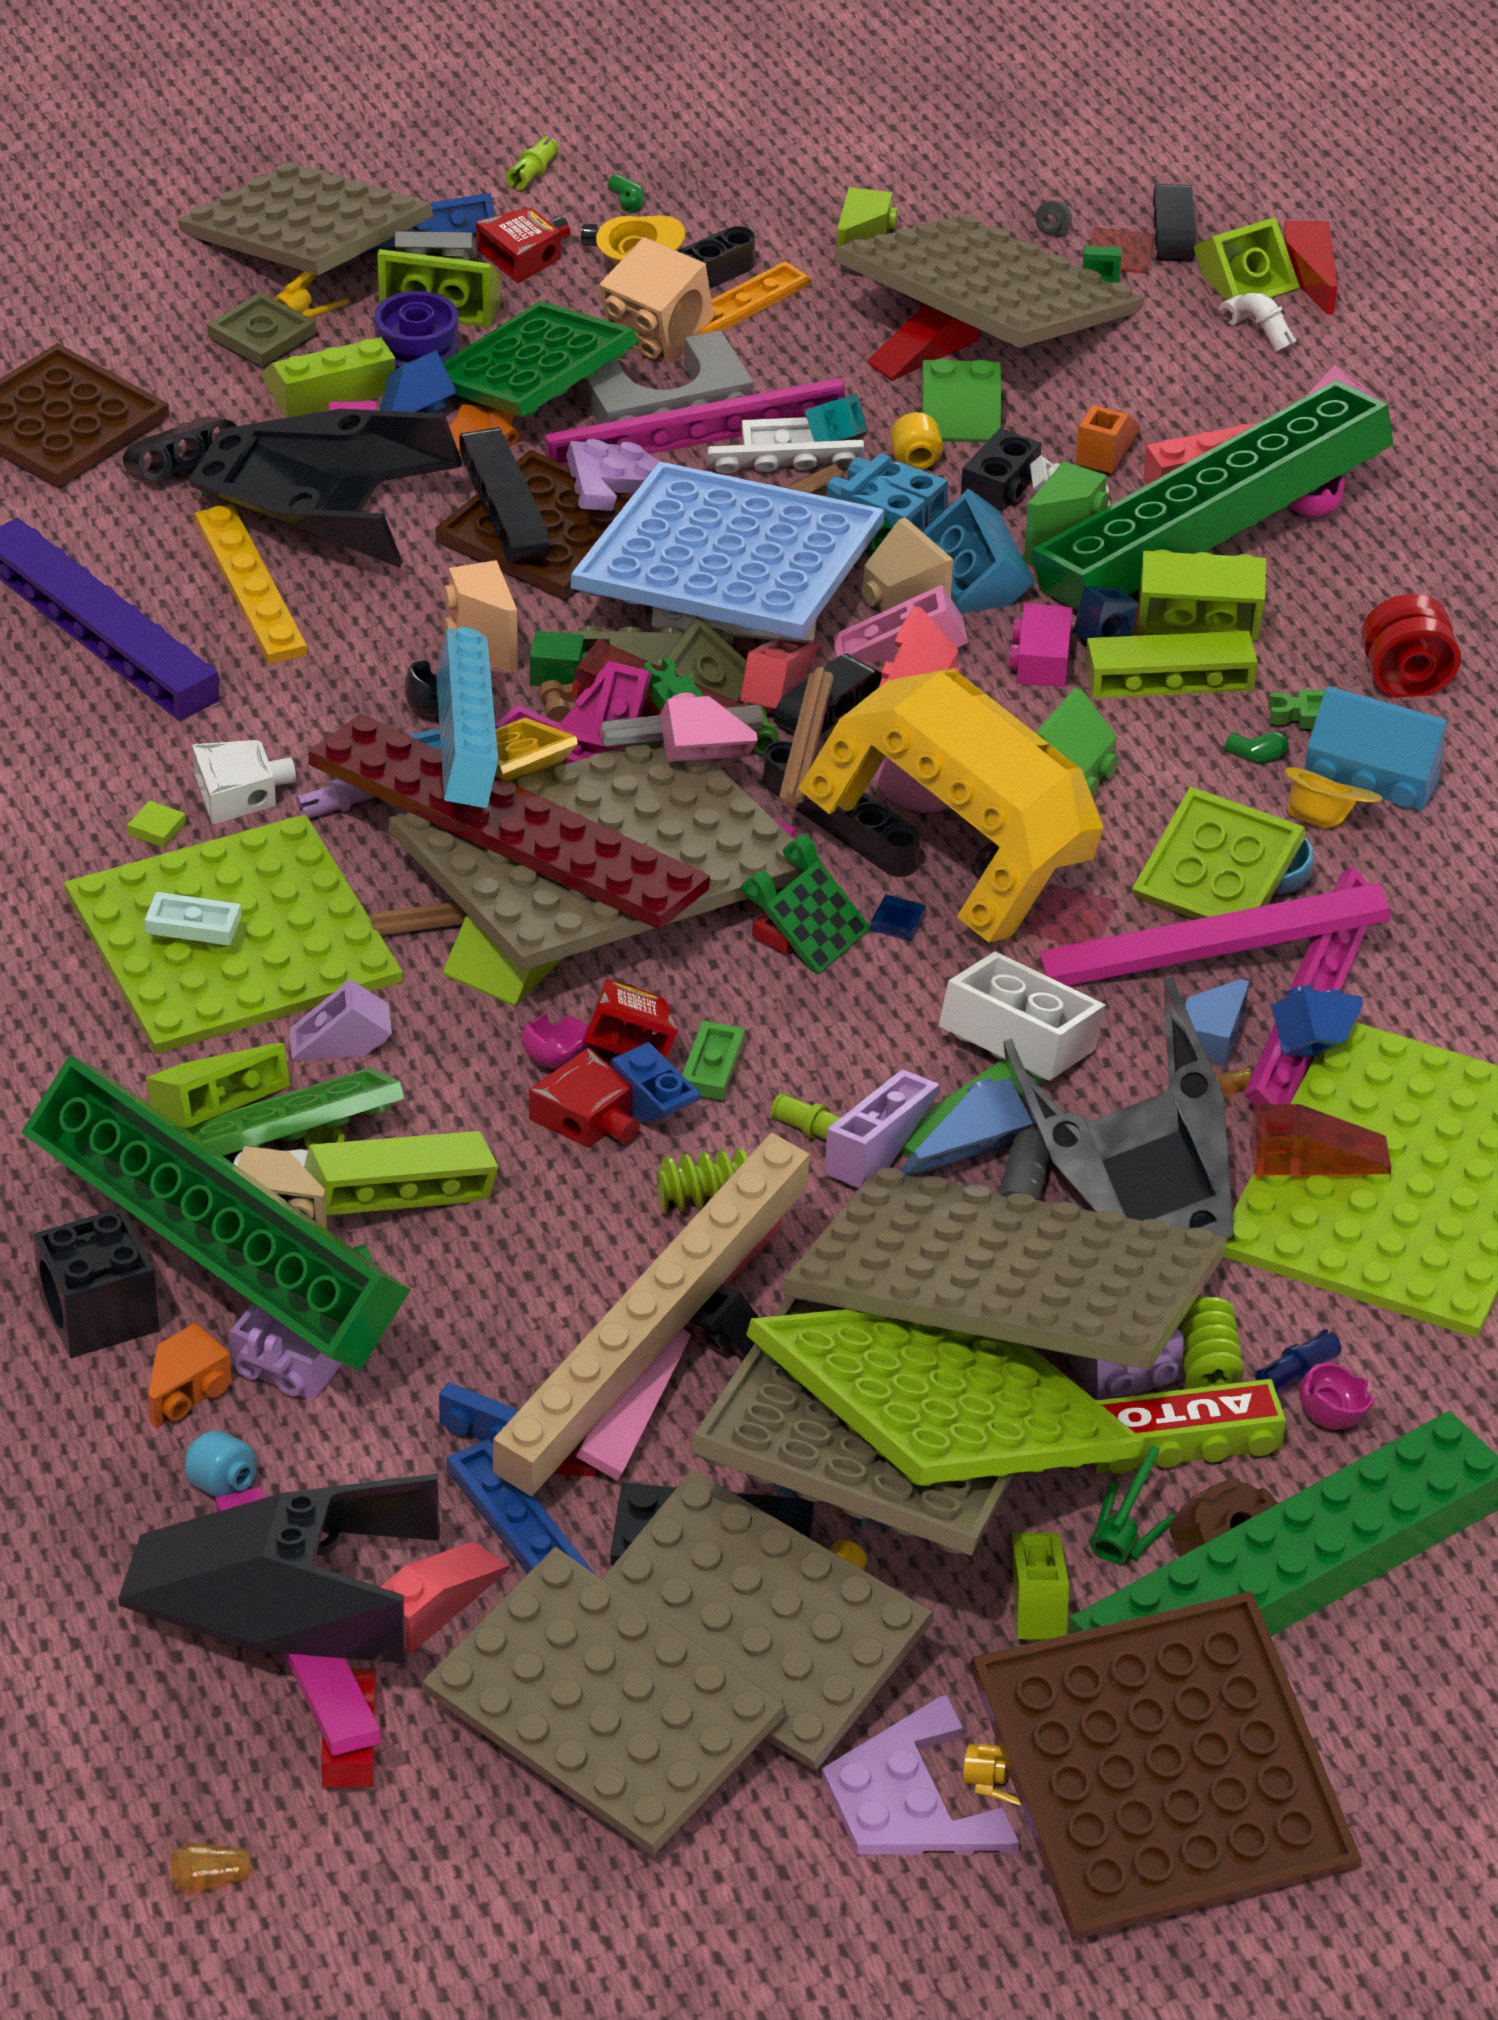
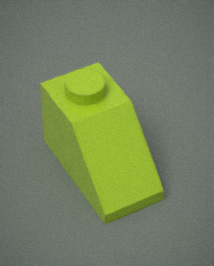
M849 187L837 229V247L846 244L852 239L866 240L874 238L877 234L886 235L889 229L896 230L898 208L892 207L893 192Z

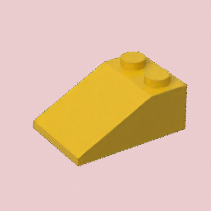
M523 718L497 728L498 764L495 776L506 781H512L524 775H531L561 765L577 746V738L575 735L528 718Z

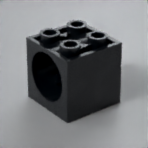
M123 1207L33 1234L39 1297L70 1359L160 1332L155 1269Z

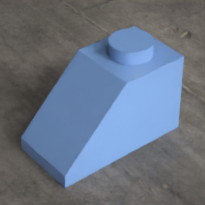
M1239 979L1187 998L1185 1008L1210 1064L1223 1067L1227 1065L1247 1009L1249 980Z

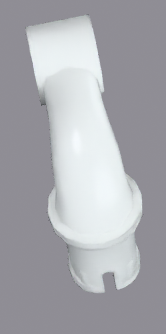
M1239 294L1222 302L1219 306V311L1227 308L1233 313L1232 320L1228 322L1233 326L1249 318L1251 313L1254 314L1256 317L1255 322H1259L1264 329L1274 352L1296 341L1281 313L1282 306L1278 307L1265 294Z

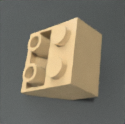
M244 1146L237 1167L327 1230L325 1189L289 1151Z

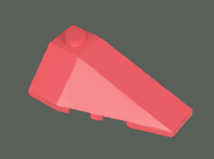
M913 606L895 639V646L900 648L896 653L894 663L885 662L881 672L882 679L879 687L888 680L941 670L955 669L962 675V668L957 667L958 649L922 608Z

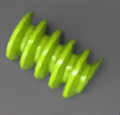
M735 1149L732 1162L725 1150L717 1151L714 1164L707 1152L699 1153L696 1166L689 1154L681 1155L678 1167H676L671 1156L663 1157L660 1169L657 1170V1193L661 1214L667 1213L669 1201L674 1200L679 1212H685L687 1199L692 1198L697 1210H701L704 1206L705 1197L710 1196L712 1198L748 1159L744 1149Z
M1197 1297L1177 1327L1183 1335V1369L1188 1389L1237 1383L1243 1377L1244 1365L1241 1360L1242 1352L1239 1346L1240 1339L1237 1333L1236 1314L1233 1305L1225 1299Z

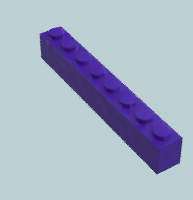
M18 517L0 526V580L179 722L219 702L218 685L220 684L218 672L211 664L205 663L192 653L188 646L181 644L169 635L161 625L155 624L143 615L135 605L129 604L116 594L112 587L103 584L86 567L80 566L67 556L63 549L54 546L37 529L31 528Z

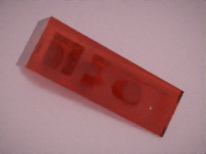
M1301 1104L1254 1105L1250 1149L1255 1176L1391 1174L1392 1167L1385 1135Z

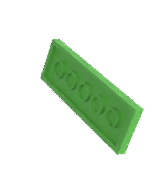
M370 1067L238 1108L184 1129L224 1156L237 1151L241 1153L244 1146L265 1148V1142L278 1138L281 1141L296 1140L307 1135L306 1129L323 1125L324 1128L341 1126L349 1122V1116L363 1111L367 1115L382 1113L391 1108L390 1103L402 1100L404 1096L400 1081Z

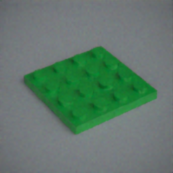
M539 301L442 363L457 392L454 395L519 417H525L534 414L540 405L551 398L565 394L568 387L579 380L593 376L597 369L607 362L621 358L627 349L638 343V339L633 328Z

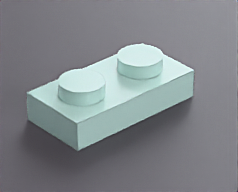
M156 892L144 920L145 933L231 945L241 919V904Z

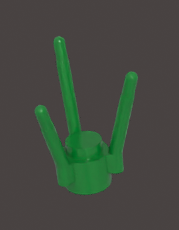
M1153 1445L1149 1449L1118 1513L1111 1518L1118 1484L1116 1482L1109 1483L1096 1529L1088 1541L1097 1557L1117 1565L1124 1564L1127 1559L1137 1562L1143 1551L1168 1530L1172 1519L1176 1517L1174 1514L1168 1515L1139 1541L1138 1526L1133 1519L1128 1517L1159 1453L1158 1446Z

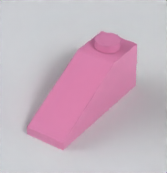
M939 585L834 634L836 658L844 653H848L863 662L894 661L896 653L900 648L895 646V639L913 606L922 608L956 648L968 643L964 620L944 587Z

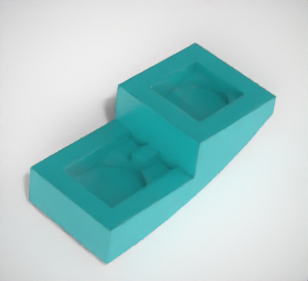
M858 394L805 410L814 442L839 441L868 431Z

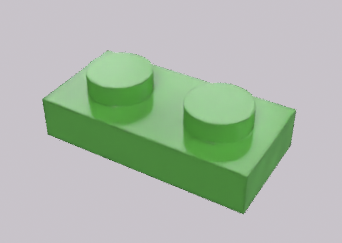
M702 1020L682 1074L700 1092L701 1097L724 1101L745 1042V1028Z

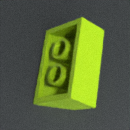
M381 249L378 251L379 305L383 300L395 294L408 291H427L442 295L453 302L458 310L459 324L491 328L501 302L500 273L492 264Z
M382 337L365 339L358 343L341 347H330L324 351L303 356H292L286 360L273 362L261 372V378L287 418L329 409V402H360L382 397L389 374L396 370L395 357Z
M1168 550L1143 551L1137 634L1166 635L1250 631L1252 641H1259L1265 603L1266 558L1253 557L1247 554L1224 556L1213 555L1208 552L1189 554L1173 553Z

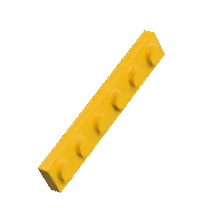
M234 505L215 506L207 510L195 512V523L267 663L271 664L306 656L307 645Z

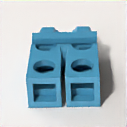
M880 453L872 461L861 457L854 459L848 468V480L835 476L827 483V497L884 509V517L888 519L893 527L899 519L905 517L923 532L925 526L928 527L948 508V480L901 462H891L890 456Z

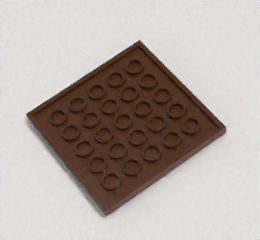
M1252 1591L972 1657L969 1668L1072 1941L1357 1869L1362 1861Z

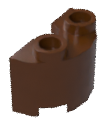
M1239 1478L1219 1482L1194 1495L1180 1508L1178 1515L1170 1523L1169 1532L1174 1539L1178 1556L1185 1555L1275 1506L1278 1502L1267 1489L1261 1488L1258 1490L1249 1483L1239 1482Z

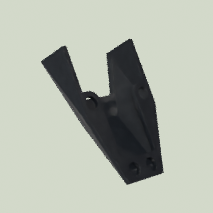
M334 409L221 429L188 482L191 487L307 534L400 568L403 562L384 513L361 512L376 486L383 481L460 468L462 460L443 413Z
M1173 977L1164 980L1169 1076L1167 1090L1160 1095L1086 1123L1080 1116L1074 1113L1062 1112L1025 1071L1012 1038L1003 1041L1006 1066L1053 1165L1095 1212L1111 1210L1121 1213L1125 1218L1141 1221L1158 1219L1166 1222L1171 1227L1187 1230L1190 1228H1204L1211 1231L1213 1235L1227 1237V1241L1233 1239L1224 1096Z
M438 1473L279 1493L141 1534L118 1598L119 1606L255 1651L405 1663L407 1653L404 1595L320 1568L314 1564L315 1556L333 1551L338 1546L342 1533L439 1541ZM322 1533H326L328 1537L320 1541Z

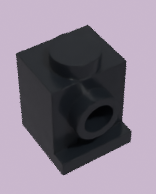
M720 1285L688 1322L703 1327L702 1337L717 1351L723 1352L726 1349L736 1357H743L749 1353L755 1344L746 1335L751 1318H759V1316L740 1291Z

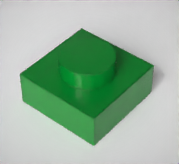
M1084 245L1082 269H1090L1100 273L1101 279L1109 283H1119L1121 247Z

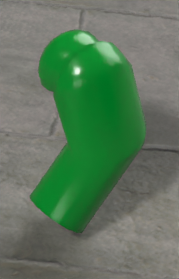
M614 174L610 177L608 189L619 195L618 200L621 208L626 212L640 210L644 204L643 187L619 174Z
M1269 732L1251 740L1236 733H1231L1227 738L1224 750L1252 763L1264 764L1283 756L1289 749V742L1280 732Z

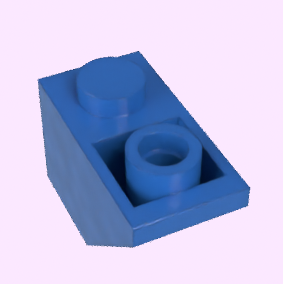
M437 350L413 360L389 374L379 410L419 412L423 410L424 413H435L447 407L444 400L457 392Z
M1310 985L1299 986L1287 992L1288 997L1271 1004L1283 1055L1313 1058L1344 1043L1363 1006L1362 997L1342 994L1340 989L1317 991Z
M649 1042L612 1059V1068L630 1084L633 1090L632 1116L639 1123L663 1118L700 1100V1092Z

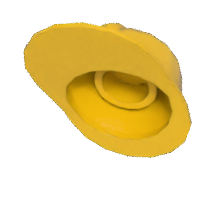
M621 216L608 220L599 228L596 234V242L600 251L608 256L613 264L617 266L643 237L673 250H678L682 246L686 235L685 227L682 223L671 216Z
M1288 767L1285 770L1287 776L1293 780L1287 807L1289 814L1322 828L1334 827L1343 822L1357 801L1380 802L1383 799L1381 795L1375 792L1334 782L1305 769Z

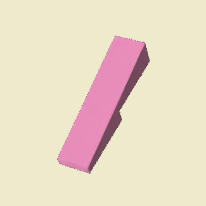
M682 1328L586 1435L577 1452V1458L615 1480L619 1479L692 1335L690 1332Z

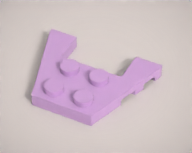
M588 439L586 442L570 441L566 454L571 476L576 477L574 489L575 493L580 494L578 505L581 509L613 511L617 499L613 492L634 494L659 463L658 459L643 450L641 446L632 442H622L621 445L606 444L597 439Z
M947 1695L938 1697L822 1768V1780L857 1855L923 1854V1851H953L954 1854H974V1851H999V1854L1019 1852V1840L1003 1808L953 1821L919 1754V1749L957 1740L963 1736V1727Z

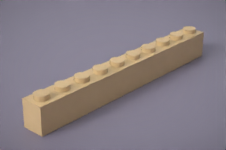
M772 1132L493 1438V1473L531 1497L804 1193L808 1184L809 1153Z

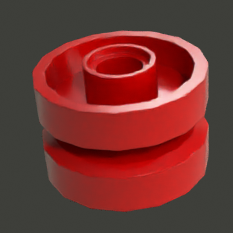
M1415 593L1394 596L1374 608L1367 615L1361 628V642L1365 655L1369 660L1373 679L1379 689L1391 697L1430 696L1447 686L1455 678L1461 666V651L1453 634L1449 616L1443 605L1430 596Z

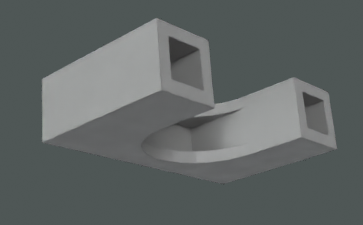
M718 330L685 337L684 366L693 379L692 382L685 386L666 390L640 386L626 376L617 360H612L598 368L593 376L576 382V390L596 423L602 424L753 395L754 382L722 331Z

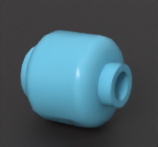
M211 1430L196 1438L190 1444L185 1456V1474L189 1482L213 1497L247 1490L252 1484L257 1470V1459L253 1448L244 1441L221 1430Z

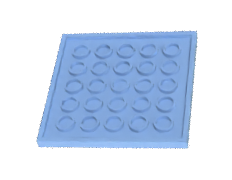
M659 461L572 572L571 589L585 591L592 596H607L621 599L633 605L644 604L662 608L669 613L680 612L694 615L710 622L721 621L739 625L746 630L757 629L771 632L787 639H803L884 523V509Z

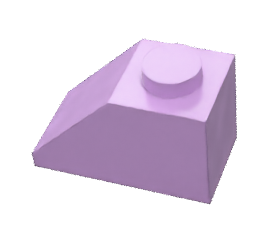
M349 979L289 1029L292 1060L366 1056L374 1048L383 1045L388 1037L392 1035L389 1004Z

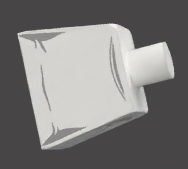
M258 740L192 745L194 775L212 824L276 806L275 786L296 782L292 758L268 761L262 742Z

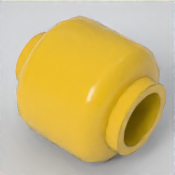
M913 412L900 417L892 425L890 440L897 462L922 470L933 466L941 458L943 452L942 438L938 423L932 416Z

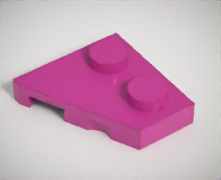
M608 661L596 676L592 686L583 691L575 701L577 704L562 722H558L553 728L575 735L578 741L606 748L617 749L629 745L604 746L600 738V725L604 721L641 717L652 672Z

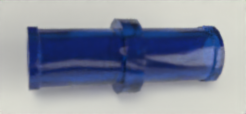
M1323 1329L1301 1345L1293 1344L1285 1348L1280 1358L1266 1367L1257 1370L1255 1381L1272 1379L1275 1391L1278 1394L1295 1381H1302L1314 1365L1325 1363L1339 1356L1342 1349L1341 1343L1335 1333L1330 1332L1328 1335V1329Z

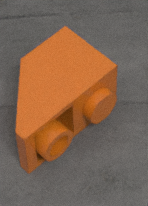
M1092 405L1078 428L1076 464L1113 474L1139 433L1140 424L1129 414Z
M196 1322L157 1344L148 1391L150 1423L156 1429L170 1420L178 1421L189 1412L190 1408L208 1397L216 1398L225 1392L228 1385L232 1384L230 1353Z

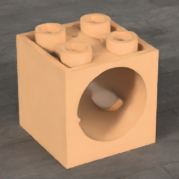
M643 237L599 284L605 320L633 328L638 343L632 347L639 349L649 359L659 358L670 363L684 351L685 337L697 335L698 331L709 324L714 318L706 263L646 237Z

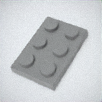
M395 231V247L398 252L467 261L469 259H478V244L472 232Z

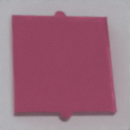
M1049 884L1027 929V934L1056 941L1058 945H1072L1101 939L1117 904V900L1087 893L1085 889L1077 891Z

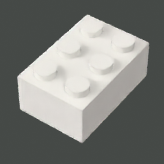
M994 951L948 981L939 1027L954 1033L962 1041L972 1042L990 1051L993 1056L1005 1060L1003 1041L1012 1038L1023 1067L1031 1075L1050 1081L1096 1050L1106 1004Z

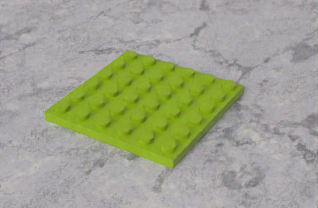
M306 814L64 882L67 897L155 1054L315 1008L349 979L368 991L403 982V971L379 932L372 928L369 916ZM161 892L241 904V919L231 945L146 934L144 920L155 893Z
M851 1309L751 1318L746 1334L763 1349L762 1351L767 1357L774 1359L788 1371L794 1381L804 1385L818 1398V1401L823 1406L836 1413L847 1423V1427L850 1430L861 1435L875 1448V1451L880 1456L893 1463L904 1473L908 1481L916 1485L930 1486L933 1483L954 1480L969 1481L971 1478L986 1476L1004 1477L1010 1473L1043 1472L1045 1469L1059 1467L1077 1468L1083 1464L1100 1462L1115 1463L1118 1460L1139 1458L1145 1442L1028 1345Z

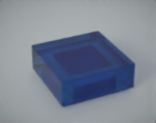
M885 894L871 919L870 931L911 942L926 915V905Z

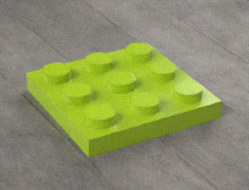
M1190 786L1132 888L1134 897L1195 920L1266 906L1269 904L1306 837L1305 828L1296 823Z

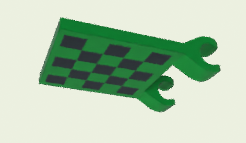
M800 835L794 841L789 842L783 849V854L788 861L803 870L800 875L777 894L772 878L766 871L762 870L753 877L746 879L742 883L741 889L750 900L765 910L812 972L820 974L871 927L820 862L811 838L807 835Z

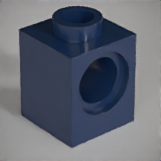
M1084 586L1073 632L1086 642L1087 638L1131 636L1139 603L1120 588Z

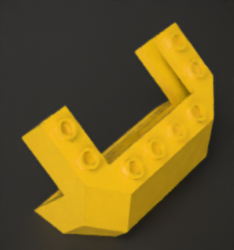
M955 669L935 671L885 682L839 719L798 787L803 794L828 814L834 813L837 806H840L845 811L853 810L881 763L887 757L997 844L1000 848L957 915V918L988 943L1007 939L1016 932L1055 868L1093 860L1104 829L1082 769Z

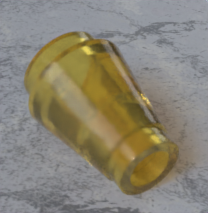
M185 1842L184 1847L173 1848L171 1854V1874L174 1888L176 1890L187 1889L188 1894L237 1882L238 1880L248 1879L250 1860L247 1848Z

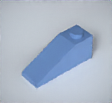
M986 1078L971 1085L967 1089V1095L914 1151L901 1168L904 1175H918L1013 1144L1015 1134L1021 1130L1029 1129L1033 1122L1011 1078L995 1082L991 1078Z

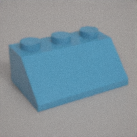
M967 489L923 531L928 538L953 558L951 600L961 614L1011 606L1035 583L999 510L970 489Z
M1327 686L1308 743L1305 770L1319 774L1334 782L1375 792L1381 795L1384 800L1394 802L1398 806L1412 807L1423 811L1439 782L1447 719Z

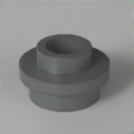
M1056 200L1046 201L1036 211L1035 221L1040 231L1060 237L1071 226V211L1062 202ZM1048 214L1055 218L1056 225L1050 222Z

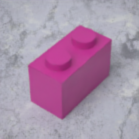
M1024 603L1022 619H1014L1012 643L1019 645L1011 644L1009 669L1017 670L1016 683L1065 687L1073 607Z

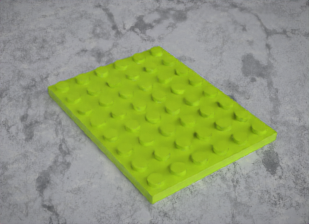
M1355 1021L1344 1043L1315 1056L1232 1212L1233 1239L1227 1241L1224 1257L1478 1338L1498 1296V1065Z

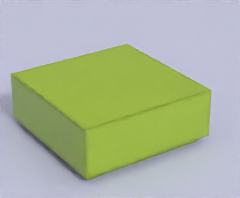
M149 800L127 824V833L130 836L165 848L186 824V813Z

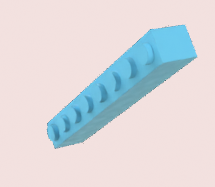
M459 627L457 630L447 628L436 672L444 800L487 808L498 764L487 636L481 635L478 630L473 628Z

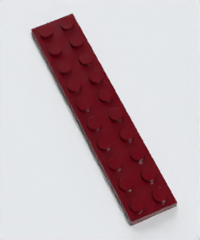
M361 713L309 750L308 765L658 930L663 928L709 890L710 875L497 776L494 777L487 808L444 800L441 749L434 748Z

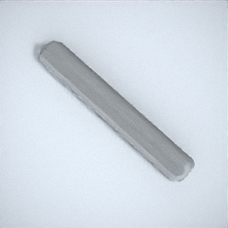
M759 705L725 708L752 730L762 728L764 719ZM660 715L604 721L600 725L602 744L604 746H615L664 740Z

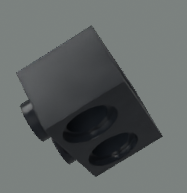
M999 428L962 468L961 495L967 489H970L1001 512L1011 502L1017 503L1022 497L1026 485L1032 481L1030 464L1041 456L1042 443Z

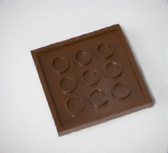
M56 343L0 378V455L56 487L62 486L169 417L168 403L59 343Z
M529 450L516 462L547 527L550 541L549 556L509 563L477 494L435 527L436 541L482 562L497 560L500 570L566 599L576 590L571 589L572 572L633 495L613 492L617 496L613 511L581 509L578 505L580 494L575 493L574 489L576 477L571 476L569 466Z

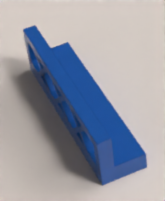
M491 193L431 202L434 217L405 232H472V234H476L477 221L495 216ZM395 237L365 252L395 248Z

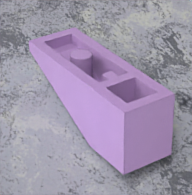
M903 1069L896 1073L827 1128L825 1174L843 1181L849 1186L860 1188L865 1180L874 1175L879 1169L889 1168L939 1093L940 1084Z

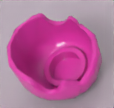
M1344 475L1338 476L1320 486L1316 491L1300 497L1290 503L1288 507L1305 517L1328 515L1339 507L1342 502Z
M544 1013L533 1022H526L521 1035L522 1045L527 1055L536 1063L552 1070H557L591 1046V1044L583 1042L587 1024L573 1016H565L559 1023L552 1024L548 1022V1015Z
M1332 1362L1314 1365L1300 1383L1299 1397L1303 1409L1315 1424L1330 1430H1344L1355 1426L1368 1414L1376 1399L1373 1396L1368 1397V1380L1366 1378L1354 1377L1347 1368Z

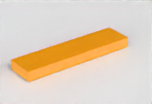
M786 261L711 299L714 318L709 324L698 331L697 335L718 330L723 331L811 285V277Z

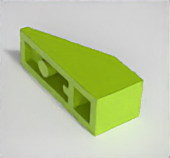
M274 1043L181 1063L146 1077L150 1105L182 1128L187 1129L290 1086L284 1044Z
M1011 1532L1014 1619L1017 1639H1025L1028 1643L1067 1635L1069 1581L1060 1533Z

